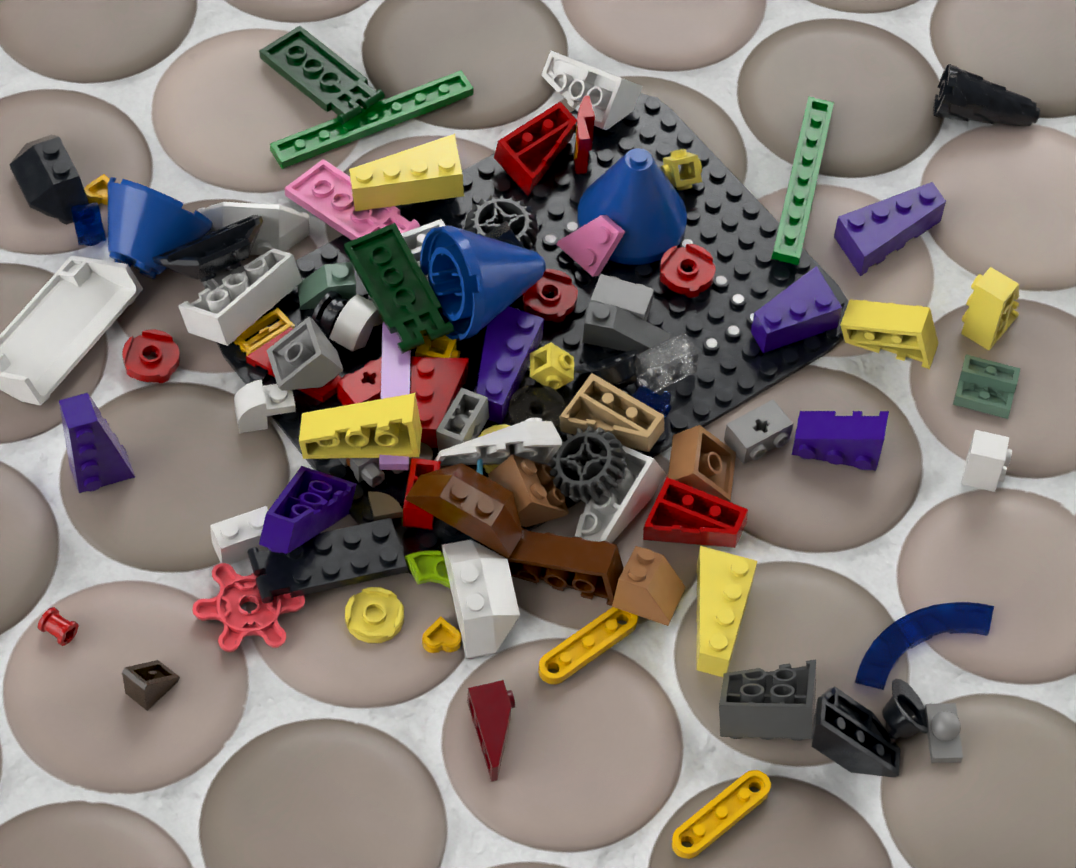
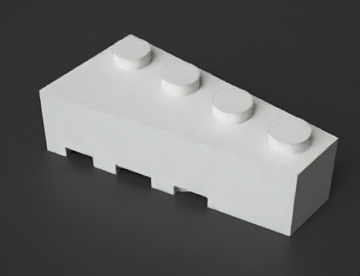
M273 248L246 264L244 272L230 274L223 278L221 286L212 291L209 288L198 293L200 298L191 304L185 301L178 305L188 333L226 346L234 342L239 335L302 282L294 255Z

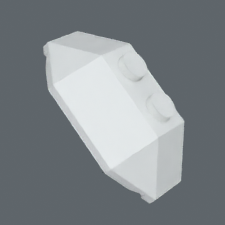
M221 202L207 208L198 209V212L206 216L213 223L211 230L207 234L251 215L262 216L263 223L250 255H263L273 248L286 252L309 236V214L299 213L292 208L279 204Z
M473 540L443 544L442 551L462 636L465 657L470 659L495 654L520 617L508 559Z

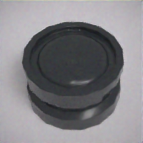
M336 291L328 292L316 306L312 319L319 328H324L326 333L331 335L340 312L349 300L342 299V296Z

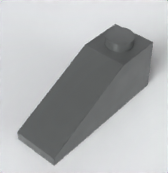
M590 301L584 322L582 343L626 352L638 350L637 354L665 359L671 334L618 306Z

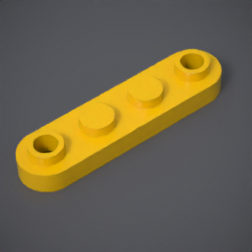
M615 607L610 608L543 655L539 661L538 668L540 678L548 684L562 683L631 634L637 627L638 615ZM624 620L627 622V624L622 625L619 624L618 621ZM556 669L558 672L550 673L548 670Z
M758 770L746 772L685 821L673 833L671 846L675 854L685 859L694 858L767 799L771 788L769 777ZM756 787L759 791L752 792L749 788ZM687 841L690 842L692 846L684 847L682 843Z

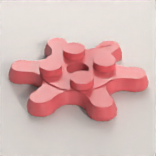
M226 563L216 565L212 570V577L219 584L220 592L214 598L197 600L193 604V614L201 621L218 620L223 623L224 630L219 636L218 643L225 652L231 653L236 651L242 639L252 635L263 638L266 644L272 648L281 647L286 641V632L278 624V617L284 613L301 610L305 604L304 595L291 598L290 593L274 596V600L270 603H263L256 583L258 576L254 575V573L249 576H241L234 571L231 565ZM246 602H253L257 605V608L251 611L250 614L241 608Z

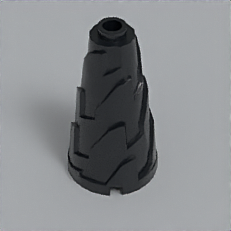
M951 64L947 65L942 73L937 87L940 88L939 95H935L933 115L936 117L966 122L973 120L989 124L996 122L1013 126H1030L1038 121L1040 115V108L1031 99L1006 90L1004 86L984 80L983 77Z

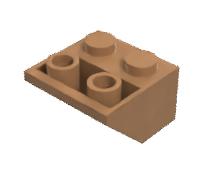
M512 454L491 471L488 476L492 481L513 492L521 526L529 527L566 516L569 511L565 504V496L554 486L553 479L555 477L550 476L549 472L552 468L546 464Z

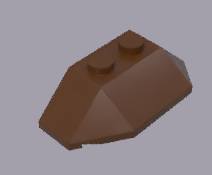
M463 463L420 475L406 496L407 501L508 559L523 535L513 492Z

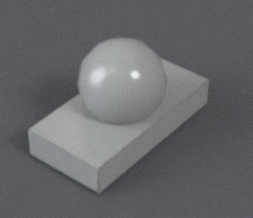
M956 703L926 704L924 710L928 728L927 734L931 763L962 762L961 723L957 715Z

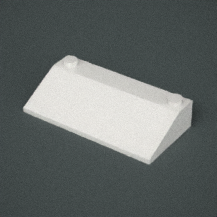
M71 256L0 334V390L21 402L41 406L47 401L51 393L143 290L129 265Z

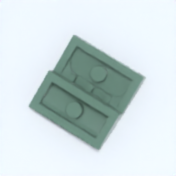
M966 354L953 405L1008 419L1021 368Z

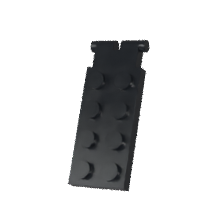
M391 518L319 533L288 554L275 553L269 549L259 551L257 547L250 548L247 551L253 573L258 576L256 583L263 603H270L274 600V596L290 593L291 598L407 572V564Z

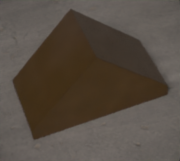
M159 660L125 667L122 672L125 693L147 711L180 679L178 675Z

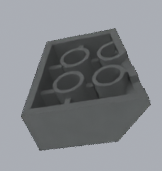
M816 659L806 661V666L791 668L789 663L779 665V669L765 672L761 668L724 673L719 702L720 737H730L733 739L751 737L764 740L773 738H791L792 740L812 739L816 702Z

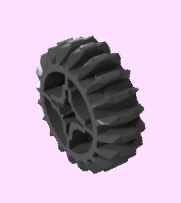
M501 194L499 199H495L490 195L488 201L480 199L478 205L473 204L471 212H468L466 215L464 230L485 236L506 221L523 247L531 250L532 245H535L537 241L539 226L536 214L532 213L531 206H525L523 200L515 202L513 196L510 199H504V196Z
M588 426L585 432L577 428V433L574 436L567 433L568 440L562 442V446L553 456L555 459L549 461L552 468L549 471L550 476L555 477L553 479L554 486L565 497H570L576 503L581 499L588 504L591 497L599 502L600 495L603 493L610 497L609 489L611 487L618 489L616 481L625 479L622 470L627 469V463L625 462L627 456L621 442L616 439L613 433L605 432L600 427L594 430L593 427ZM603 449L607 451V456L597 454L596 450ZM569 473L579 475L580 481L571 480Z

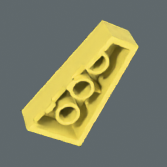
M455 134L349 169L355 211L464 196L463 174Z
M700 546L697 560L696 670L720 677L727 673L757 566L756 560Z

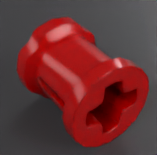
M55 607L49 608L42 615L38 623V629L41 632L47 631L56 637L58 644L61 646H65L72 641L79 627L75 621L69 622L59 615V610Z

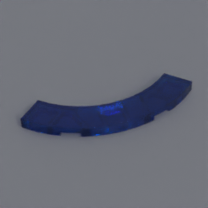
M952 602L932 605L903 616L887 627L873 641L860 663L855 683L884 690L886 681L900 657L910 648L912 649L918 644L931 639L934 635L949 632V634L972 633L988 636L994 606L981 603Z

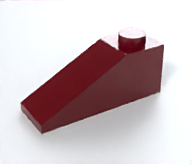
M504 680L468 688L467 703L491 782L498 780L511 721V709L515 708L512 690H506Z

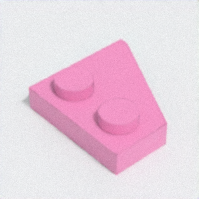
M600 215L559 240L556 245L592 277L599 276L625 234V231L607 215Z

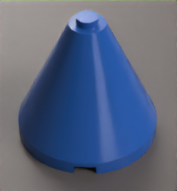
M640 148L628 151L585 190L579 201L577 212L578 229L600 215H607L625 231L609 260L627 265L648 264L662 259V256L668 249L680 244L687 222V212L682 198L652 155Z
M449 225L433 228L427 233L420 255V268L424 275L428 274L429 284L442 305L443 312L440 315L445 323L450 321L453 325L454 332L446 335L452 340L458 338L460 340L468 339L476 335L539 281L546 270L544 258L536 251Z

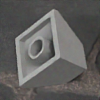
M311 317L306 318L267 350L278 388L282 391L323 387L343 371L337 350Z

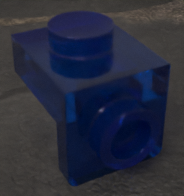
M90 203L73 206L71 211L78 245L94 246L102 241H106L99 204Z

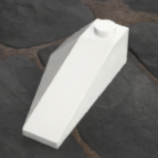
M550 51L542 72L543 78L558 93L562 94L568 101L567 103L577 111L583 97L589 95L595 114L594 126L604 130L609 129L634 111L643 87L554 51Z

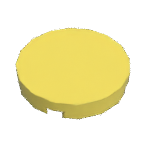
M382 587L362 589V592L354 594L349 598L345 607V624L349 632L358 640L366 643H383L391 640L400 632L404 623V606L402 602L400 603L397 595L392 591Z

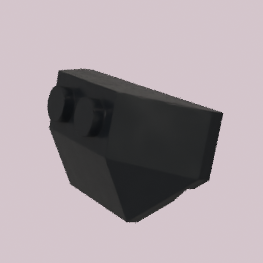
M49 135L26 143L9 165L29 207L47 216L57 218L66 225L92 216L80 176L60 137Z
M251 215L152 257L153 261L189 278L200 279L201 282L208 281L216 277L215 272L224 268L226 271L236 269L242 265L240 261L249 258L263 223L262 216Z
M835 686L829 688L818 697L813 721L811 747L851 773L885 777L899 776L900 748L896 742L892 743L887 730L872 711Z

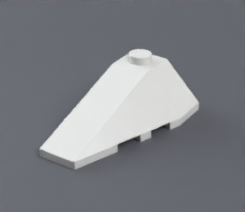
M529 418L523 422L441 450L434 461H441V466L459 463L477 465V460L482 459L483 465L501 464L513 454L541 464L548 463L562 446V439L552 421H542L541 418Z
M623 446L627 456L625 459L627 469L622 470L625 479L616 481L618 489L613 487L609 489L610 497L603 493L600 495L599 502L591 497L589 503H586L584 513L580 515L575 537H581L584 540L608 541L612 543L652 499L666 476L665 471L656 460ZM602 449L600 452L601 456H607V451Z

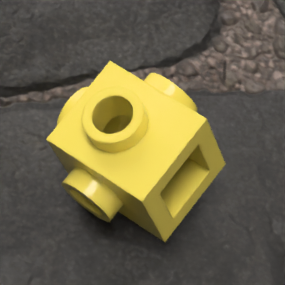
M680 149L670 152L671 156L663 158L664 165L661 166V169L677 190L689 189L693 187L692 184L702 182V165L698 155L689 153L686 149Z
M550 342L530 353V377L552 391L559 389L574 380V357Z

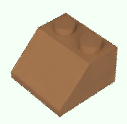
M700 425L673 435L668 478L723 500L731 501L736 452Z
M635 546L618 579L612 607L669 626L686 587L664 555L647 548Z

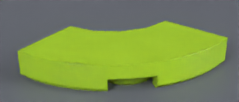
M419 551L405 556L406 564L418 585L433 582L450 588L444 555L441 551Z

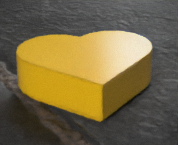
M105 174L84 188L88 202L91 205L102 203L108 206L109 178Z
M441 616L422 636L423 648L430 653H437L441 650L450 653L455 652L460 648L462 641L461 633Z

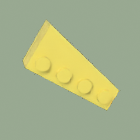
M415 393L302 413L299 444L303 459L379 458V455L420 457L422 427Z

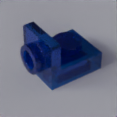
M642 384L632 395L635 399L663 414L664 419L672 408L670 405L671 393L667 390L660 396Z

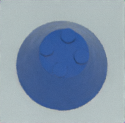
M115 177L109 179V257L117 263L128 264L129 267L131 265L134 266L146 277L155 279L157 274L159 275L167 269L154 263L152 257L204 236L213 226V223L206 216L196 210L193 214L182 209V202L166 194L126 179H122L121 184L115 183Z

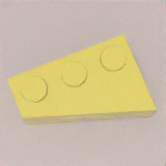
M992 267L984 275L979 274L971 285V289L974 291L966 303L969 308L962 317L964 326L961 333L989 351L1019 316V313L1014 310L1019 307V303L1014 301V299L1017 300L1019 297V284Z

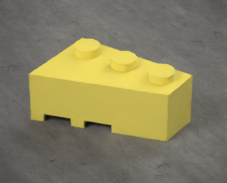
M850 299L840 324L845 343L879 353L880 349L897 354L896 359L905 361V358L908 357L922 362L921 367L928 369L931 367L939 344L930 307Z

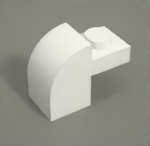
M359 294L352 297L340 312L329 339L351 351L365 347L373 327L384 323L373 301Z
M262 380L246 384L237 391L234 397L239 433L268 429L267 416L296 412L292 390L282 391L278 388L277 384L263 386Z

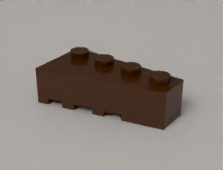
M522 528L523 535L508 559L512 577L536 584L539 580H544L553 589L564 591V588L568 587L581 591V597L592 600L594 595L607 599L606 604L612 606L618 579L624 569L616 544L608 541L584 540L581 537L558 536L550 532H532Z

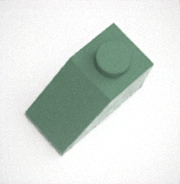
M352 263L325 264L297 285L300 310L316 308L320 300L330 291H336L342 296V299L350 300L356 295V281Z

